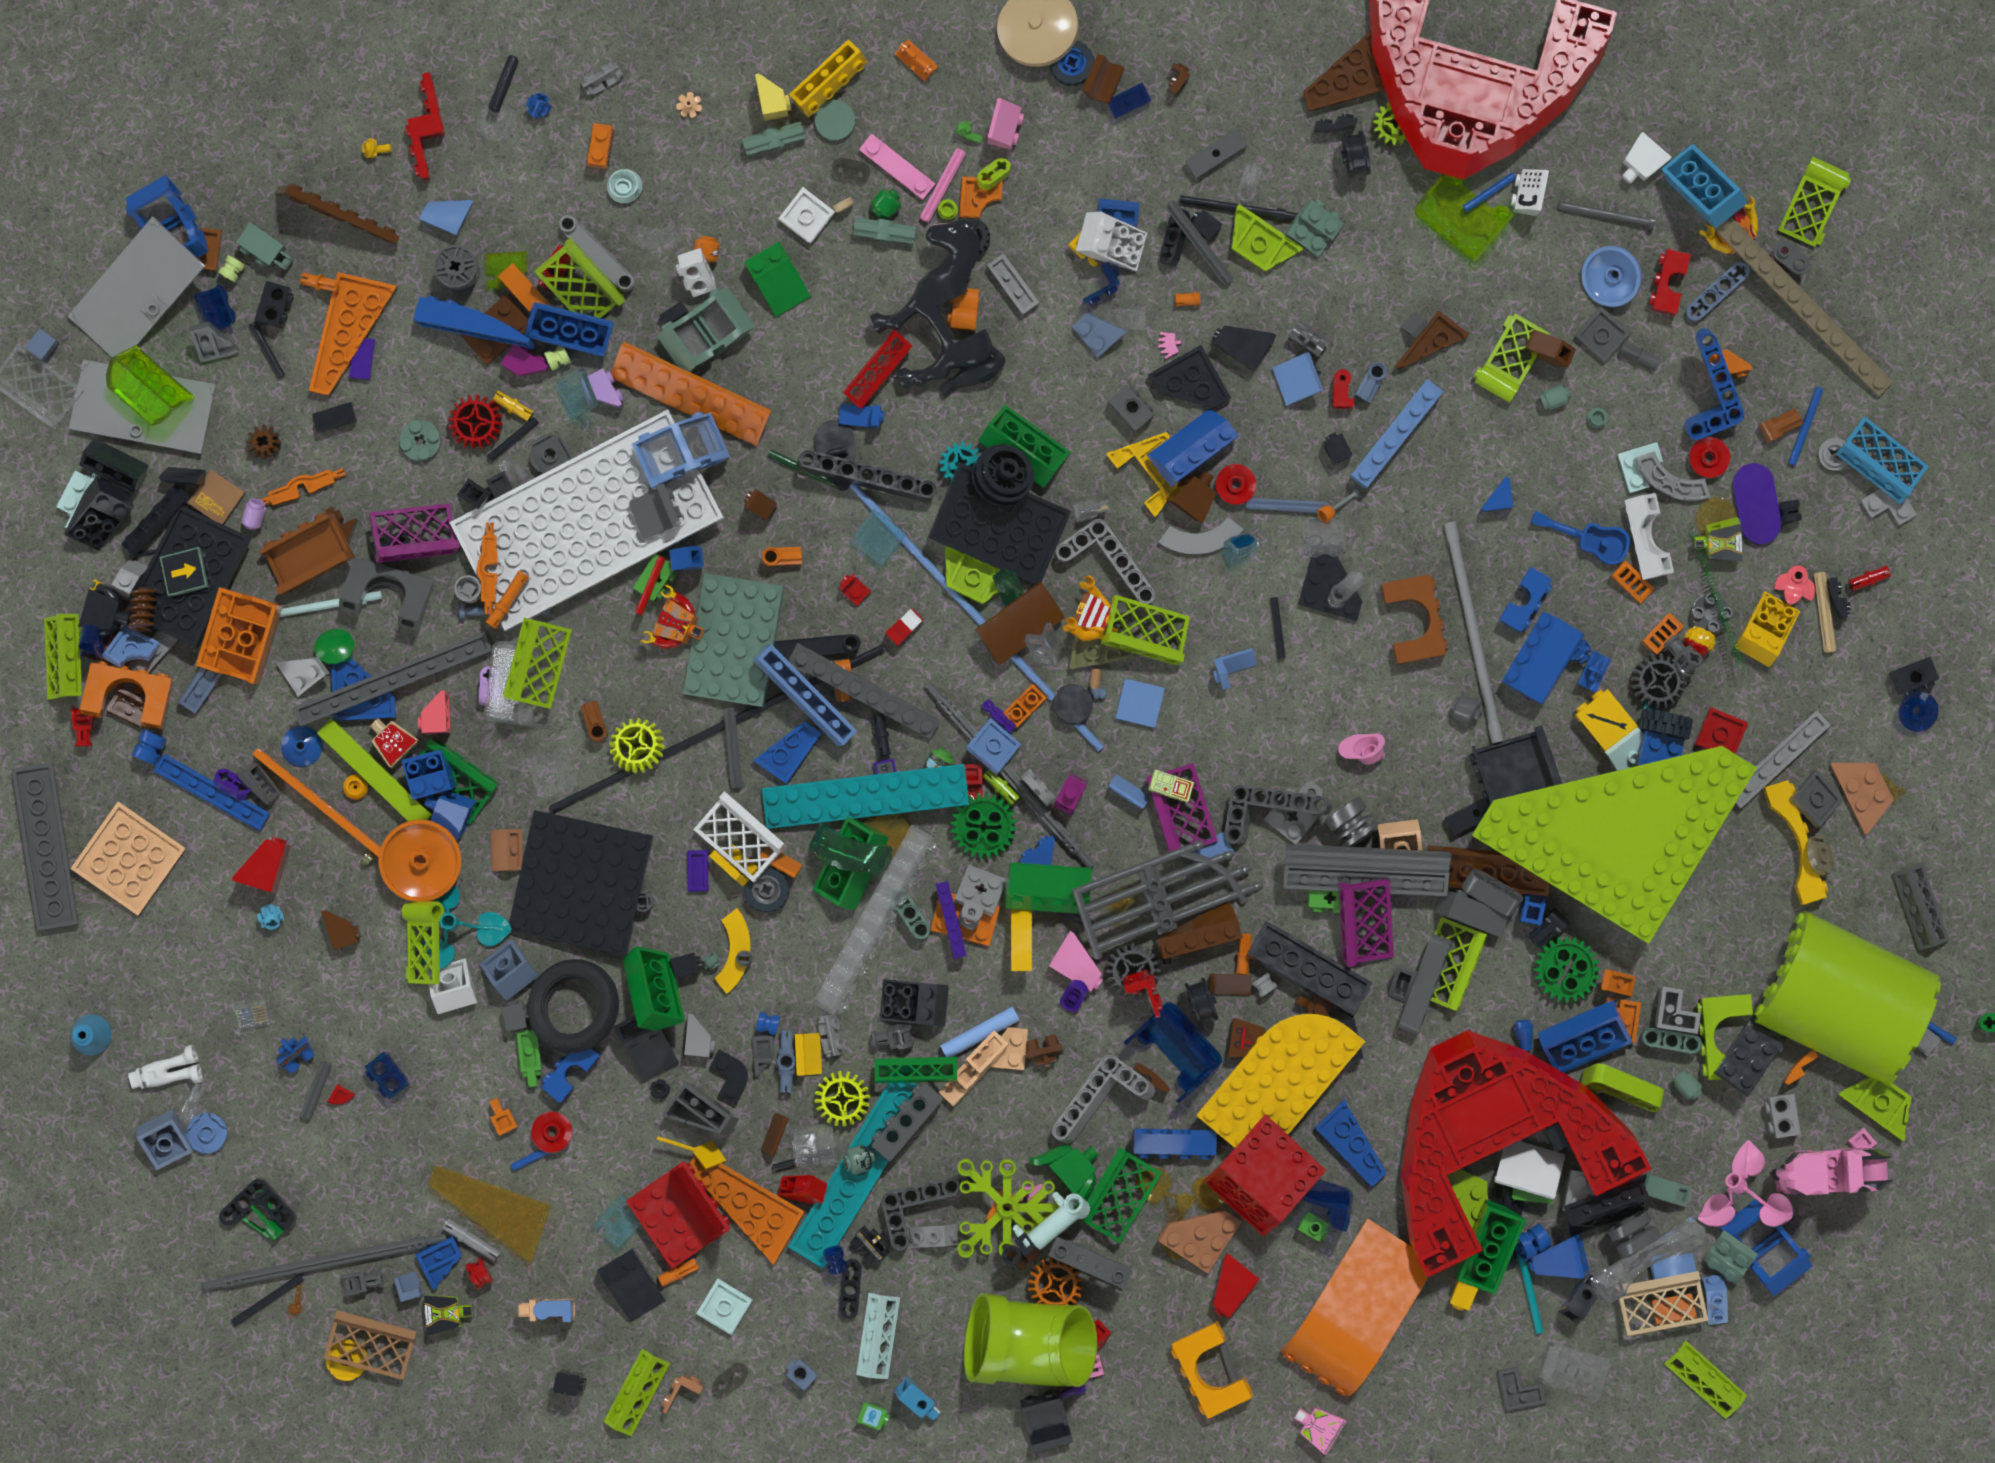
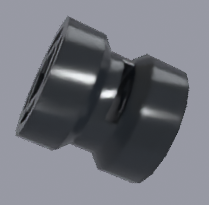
M1799 500L1779 503L1780 510L1783 513L1781 517L1782 523L1802 520V514L1799 512Z

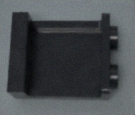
M1049 1390L1042 1395H1030L1020 1400L1033 1453L1073 1442L1060 1390Z

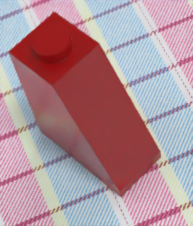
M1228 1253L1224 1255L1212 1305L1215 1306L1213 1311L1222 1318L1225 1315L1229 1318L1260 1280Z

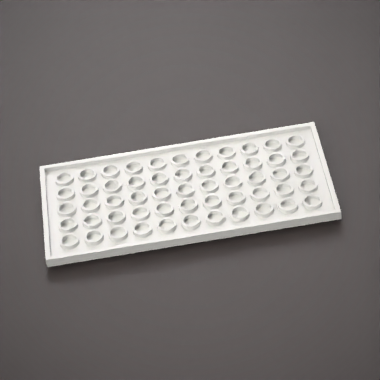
M668 409L483 505L480 509L476 508L449 522L477 577V563L482 555V536L486 535V523H494V535L497 536L499 562L497 565L487 566L486 572L498 574L497 603L502 598L518 570L530 577L509 608L510 612L508 615L505 614L500 622L505 631L521 624L524 617L531 619L724 519L701 472L695 468L688 472L684 471L685 476L666 485L667 488L671 487L675 498L672 499L674 507L678 505L682 517L679 518L681 524L649 538L642 537L629 502L632 499L657 490V488H651L632 443L638 441V436L649 432L651 434L674 424L675 422ZM671 435L649 444L661 474L683 464Z

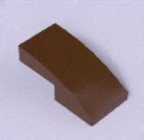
M1135 1063L1133 1070L1152 1077L1150 1082L1155 1088L1169 1093L1170 1088L1155 1072L1140 1063Z

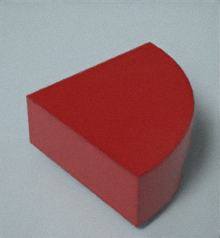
M337 1084L327 1102L331 1104H344L350 1101L355 1096V1093Z

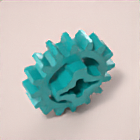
M964 441L961 442V446L954 442V448L952 449L947 446L948 453L941 454L945 459L939 461V464L944 465L940 472H946L944 479L950 477L952 480L953 474L951 472L957 468L958 455L963 462H967L965 465L971 466L979 457L976 455L979 449L972 450L971 443L968 447H965ZM961 451H967L972 456L967 457ZM954 453L955 458L953 462L947 464L949 457Z

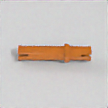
M518 570L498 603H495V608L485 623L497 629L505 614L508 615L510 612L509 608L530 578L529 576Z

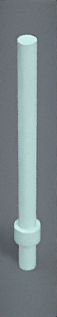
M382 592L367 593L362 605L367 604L368 601L382 599ZM339 598L283 608L280 617L339 607Z

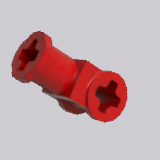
M72 707L71 720L73 730H76V743H74V746H93L90 730H94L95 717L89 715L79 716L84 715L81 714L80 708Z

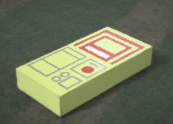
M1154 770L1148 790L1187 803L1194 782Z

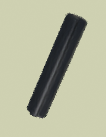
M512 55L507 57L488 105L489 110L493 112H499L519 62L517 57Z

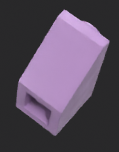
M602 368L581 379L592 400L617 408L623 407L621 401L624 398L619 389L615 391L612 383L615 381L610 371L605 372Z

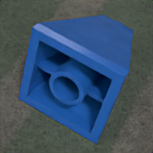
M1581 1233L1575 1234L1529 1260L1531 1272L1539 1275L1585 1278L1590 1274Z

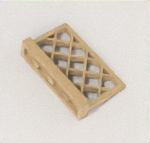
M1699 1271L1618 1286L1616 1289L1627 1337L1709 1321L1701 1289ZM1696 1286L1698 1295L1693 1301L1684 1295V1292L1687 1288ZM1668 1291H1673L1679 1295L1674 1305L1663 1298ZM1647 1295H1653L1659 1299L1654 1308L1643 1302ZM1681 1297L1692 1303L1686 1313L1676 1307ZM1632 1298L1639 1304L1631 1312L1625 1308L1624 1300ZM1661 1301L1672 1307L1666 1317L1655 1310ZM1640 1305L1651 1311L1646 1320L1635 1314ZM1693 1305L1701 1309L1703 1318L1694 1319L1688 1315ZM1673 1309L1684 1315L1680 1322L1674 1323L1668 1319ZM1653 1313L1664 1319L1660 1326L1654 1327L1647 1322ZM1632 1317L1643 1323L1639 1330H1630L1629 1322Z

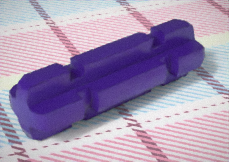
M990 699L982 704V709L989 712V715L1000 726L1003 725V728L1008 733L1016 728V725L1008 719L1002 710L995 707Z

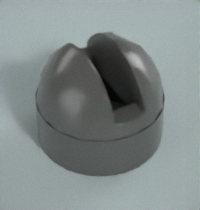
M742 950L737 954L736 961L740 966L747 967L752 963L753 957L749 951ZM739 956L749 957V961L739 960Z

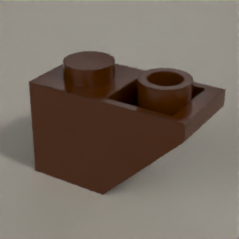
M1537 330L1532 331L1525 347L1550 365L1558 367H1569L1576 351L1574 347L1565 341Z
M757 489L753 492L749 491L744 499L746 510L768 522L778 506L775 501Z

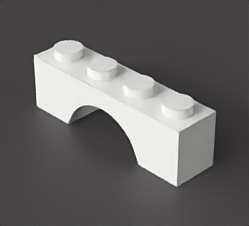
M1656 493L1625 500L1626 513L1628 514L1631 526L1630 531L1633 535L1635 552L1638 557L1639 569L1643 580L1674 573L1670 553L1660 550L1652 538V524L1654 519L1660 514Z

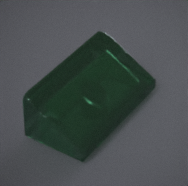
M1002 568L992 576L1004 607L1024 594L1016 572Z

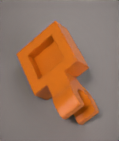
M498 1097L489 1102L495 1113L490 1119L499 1136L518 1127L510 1109L508 1108L503 1111Z

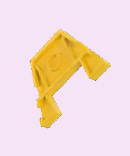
M1167 432L1106 454L1117 469L1135 457L1160 490L1144 502L1154 517L1159 514L1167 502V497L1179 484L1177 483L1171 488L1147 457V454L1170 438Z

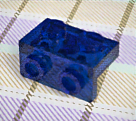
M221 284L216 285L213 289L196 293L193 296L204 323L210 322L218 330L231 327L235 323V312L233 308H230L228 294Z

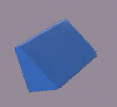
M1100 198L1098 212H1103L1131 226L1137 227L1140 203Z

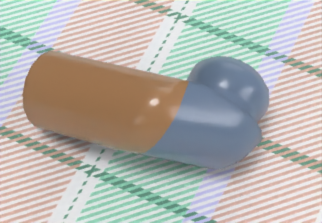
M1092 669L1090 687L1093 697L1097 700L1098 698L1105 699L1106 689L1099 688L1102 671Z

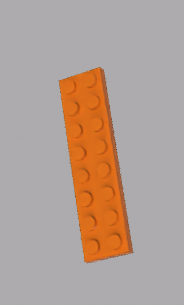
M626 342L621 344L611 371L614 380L690 416L697 412H702L703 414L711 413L718 429L755 446L758 445L772 411Z

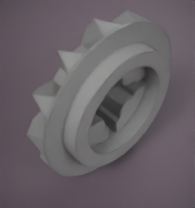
M1831 438L1822 443L1818 453L1819 461L1823 467L1836 471L1848 465L1842 458H1834L1829 461L1831 456L1829 450L1835 451L1841 448L1845 443L1844 440Z

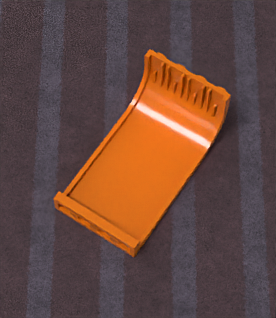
M1368 1218L1360 1226L1359 1232L1307 1317L1292 1338L1280 1350L1286 1360L1290 1362L1295 1361L1301 1365L1300 1368L1303 1371L1315 1374L1320 1382L1325 1385H1332L1336 1388L1335 1391L1342 1396L1347 1395L1348 1397L1356 1392L1370 1374L1428 1279L1413 1248Z

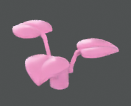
M1747 1140L1733 1160V1173L1726 1177V1185L1729 1187L1727 1191L1729 1192L1730 1199L1724 1194L1713 1195L1705 1203L1698 1220L1713 1227L1724 1226L1731 1222L1735 1216V1209L1731 1206L1734 1204L1733 1192L1741 1194L1746 1191L1764 1206L1760 1210V1218L1767 1226L1775 1227L1788 1222L1793 1216V1207L1789 1199L1782 1194L1773 1193L1765 1202L1747 1187L1745 1179L1748 1178V1175H1758L1765 1165V1158L1762 1152L1750 1140Z

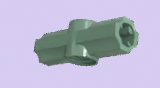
M800 121L784 127L768 128L760 134L745 137L742 141L747 156L767 150L768 152L775 151V148L779 150L784 148L785 145L802 141L806 138Z
M856 217L853 235L873 238L879 242L885 240V243L899 242L914 245L916 227L895 224L894 221L877 219L876 221Z

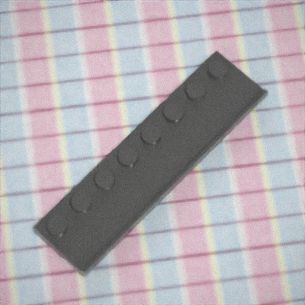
M1286 844L1283 889L1339 891L1338 883L1346 882L1349 885L1388 879L1390 881V894L1447 896L1451 854L1446 851ZM1378 886L1372 893H1383L1384 886ZM1363 889L1354 890V892H1366Z

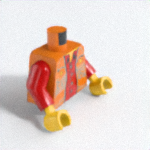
M666 584L665 586L670 591L668 594L660 591V594L666 597L667 600L652 633L649 631L642 632L648 635V640H640V642L643 644L651 642L654 646L670 649L680 647L682 643L688 644L691 637L700 640L704 635V629L696 626L699 618L695 616L694 607L688 598L677 591L673 592V588Z

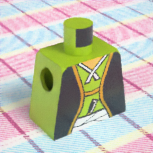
M1738 517L1708 524L1705 526L1706 536L1694 537L1695 549L1706 548L1710 559L1742 561L1741 523Z
M442 1295L424 1296L427 1335L461 1327V1318L473 1317L472 1305L460 1306L459 1297Z

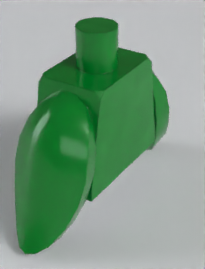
M1061 1145L1041 1155L1029 1158L1030 1164L1034 1166L1049 1164L1048 1167L1072 1194H1078L1085 1200L1088 1199L1096 1185L1097 1177L1094 1172L1096 1169L1091 1162L1099 1154L1092 1146L1084 1153H1081L1078 1148L1074 1149L1069 1145Z

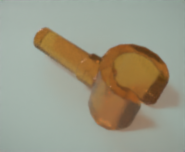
M297 1285L295 1303L289 1304V1312L292 1315L299 1314L302 1311L300 1299L301 1285Z

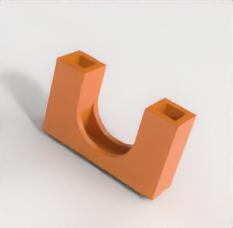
M102 661L90 664L80 705L81 714L102 718L106 699L111 689L121 683H133L141 687L145 692V704L140 721L142 726L163 730L173 688V681L169 678V675L157 673V676L151 675L149 671L137 669V672L131 671L126 666L111 667L108 663Z

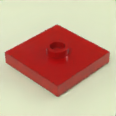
M1710 707L1694 745L1705 750L1723 746L1736 754L1748 722Z

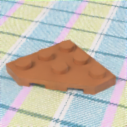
M1225 1210L1215 1211V1213L1206 1215L1202 1214L1185 1220L1167 1223L1157 1241L1206 1273H1209L1241 1221Z

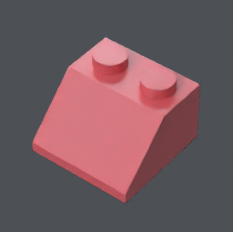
M440 691L422 710L421 717H418V729H421L422 733L426 735L451 734L449 692Z

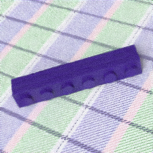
M949 882L938 883L936 888L954 959L965 957L967 954Z

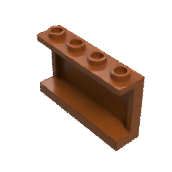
M325 512L318 514L314 517L315 521L311 523L308 521L297 526L298 530L294 532L291 530L280 535L281 539L277 541L271 540L263 544L264 548L259 550L260 554H265L280 585L276 587L279 595L288 594L355 558L334 514H326Z

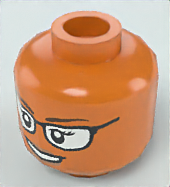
M701 235V238L695 240L693 250L701 248L710 266V262L715 263L718 261L721 245L716 241L717 238Z

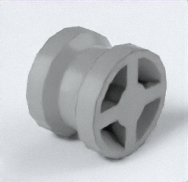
M1266 973L1253 982L1252 986L1257 988L1260 997H1263L1276 988L1277 984L1272 982L1270 974Z

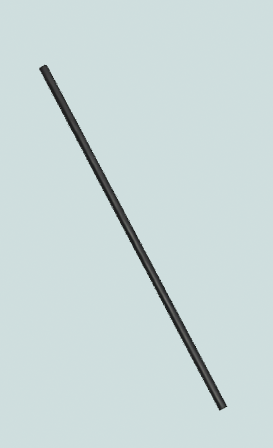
M880 644L850 659L851 668L885 652L882 645ZM817 677L807 680L812 686L823 682ZM782 692L765 700L764 707L753 706L735 715L736 724L789 697ZM725 720L660 751L663 757H656L657 760L661 761L726 729ZM632 768L629 772L623 769L550 805V808L554 813L634 774Z

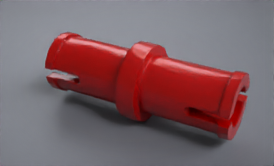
M1885 565L1871 572L1869 570L1865 571L1863 575L1849 579L1848 584H1851L1849 587L1854 592L1868 585L1870 587L1874 586L1876 582L1890 578L1891 573H1888L1890 570Z

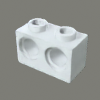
M701 248L678 255L679 264L676 265L678 274L684 277V286L687 291H691L693 297L716 289L714 275Z

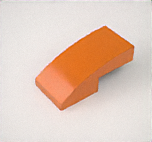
M1815 1050L1808 1051L1793 1064L1783 1080L1785 1085H1789L1805 1075L1801 1067L1818 1058Z

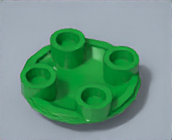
M331 629L325 631L317 638L314 651L316 657H319L324 665L338 664L351 660L355 643L353 637L347 631Z

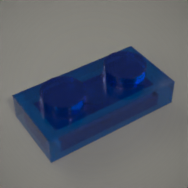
M1142 82L1112 97L1111 102L1107 105L1116 120L1150 103L1152 100Z

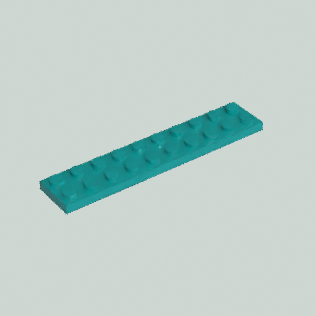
M965 764L762 788L767 829L845 820L847 816L854 819L970 805Z
M887 1084L849 1147L853 1148L864 1145L868 1150H872L875 1156L872 1168L863 1173L853 1174L851 1171L846 1170L842 1158L827 1182L828 1185L823 1203H815L788 1246L790 1249L819 1267L824 1268L889 1162L871 1146L874 1143L871 1139L878 1131L883 1132L887 1128L885 1122L892 1114L895 1117L899 1114L901 1110L898 1107L905 1099L910 1101L914 1096L911 1092L918 1084ZM917 1099L914 1101L913 1106L917 1111H920L925 1102L922 1099ZM903 1115L900 1118V1123L905 1127L910 1126L912 1118L909 1115ZM891 1130L887 1133L888 1141L896 1142L899 1135L896 1131Z

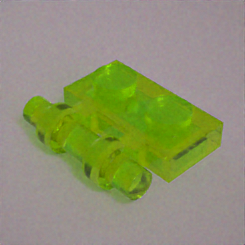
M526 251L485 254L486 274H495V280H487V288L501 290L502 287H507L499 279L498 275L512 263L522 273L528 272Z

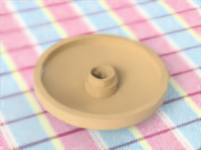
M1009 0L1002 8L997 23L998 38L1004 51L1016 62L1032 67L1050 65L1062 59L1074 46L1079 31L1078 17L1075 8L1069 0Z

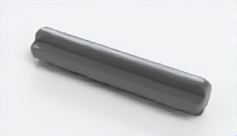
M327 1061L320 1062L300 1117L307 1120L311 1119L331 1069V1063Z

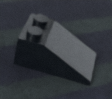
M632 1248L597 1270L630 1322L666 1301L635 1248Z

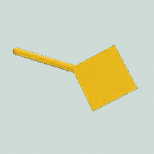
M660 1136L657 1137L659 1141L692 1151L705 1170L726 1162L725 1157L713 1141L694 1148Z

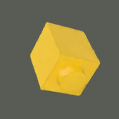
M1456 1281L1450 1296V1303L1453 1304L1452 1306L1455 1309L1461 1311L1466 1309L1469 1311L1478 1288Z

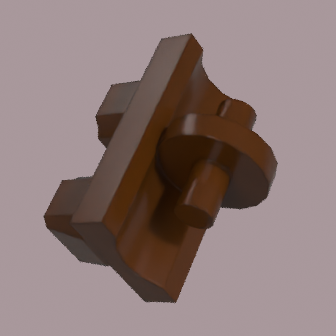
M1055 1034L1046 1036L1047 1047L1040 1049L1037 1039L1026 1041L1027 1052L1025 1053L1027 1061L1044 1058L1037 1060L1036 1064L1037 1067L1045 1065L1046 1070H1050V1063L1057 1062L1056 1056L1049 1058L1048 1056L1063 1053L1062 1044H1059Z

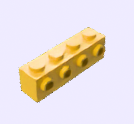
M848 39L788 95L795 105L809 118L819 110L820 106L831 99L842 86L846 85L857 72H860L868 62L862 52Z

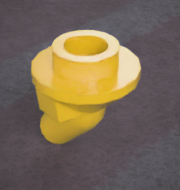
M368 138L362 145V153H364L366 158H375L379 153L392 152L391 144L377 145V140Z

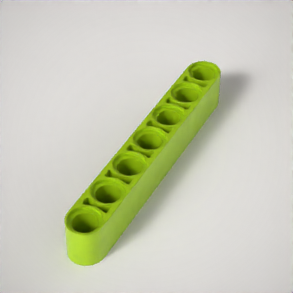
M332 718L317 732L328 745L407 821L416 819L429 820L432 817V814L417 799L412 800L411 794Z

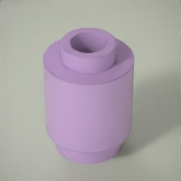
M256 498L249 499L241 521L245 528L249 530L261 528L266 511L265 502Z

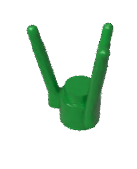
M268 1200L269 1208L273 1209L271 1203ZM254 1205L251 1206V1209L266 1224L263 1227L264 1229L245 1217L242 1219L263 1234L266 1239L270 1237L272 1240H275L285 1230L273 1219L268 1221Z

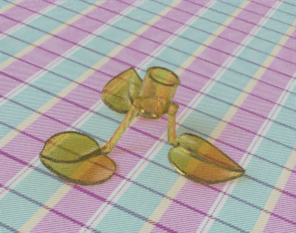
M1153 1167L1163 1174L1147 1200L1159 1202L1163 1194L1175 1198V1205L1181 1210L1177 1221L1182 1220L1185 1210L1193 1206L1195 1199H1198L1199 1204L1205 1209H1215L1224 1202L1222 1198L1203 1182L1206 1176H1202L1194 1182L1193 1191L1197 1194L1195 1196L1189 1193H1182L1179 1196L1169 1193L1166 1190L1171 1186L1170 1175L1162 1168ZM1150 1170L1141 1172L1144 1184L1152 1182L1156 1176ZM1139 1173L1136 1174L1137 1186L1141 1185ZM1142 1187L1138 1188L1141 1195L1144 1196ZM1160 1243L1162 1249L1172 1260L1175 1261L1182 1257Z

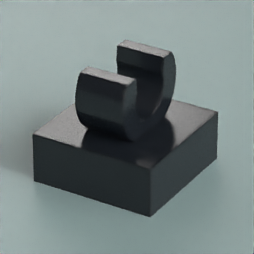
M505 471L486 480L495 499L513 490Z

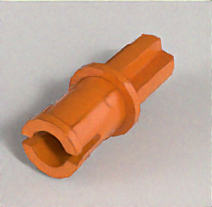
M304 272L301 276L306 277V279L300 278L301 285L315 287L319 291L324 289L336 292L340 288L338 280L325 278L321 274L317 276Z
M1242 933L1243 938L1240 939L1239 953H1236L1238 957L1235 973L1249 975L1250 958L1246 954L1251 947L1252 935Z
M691 1259L658 1275L662 1286L665 1287L678 1279L683 1280L682 1277L698 1270L699 1266L695 1259Z

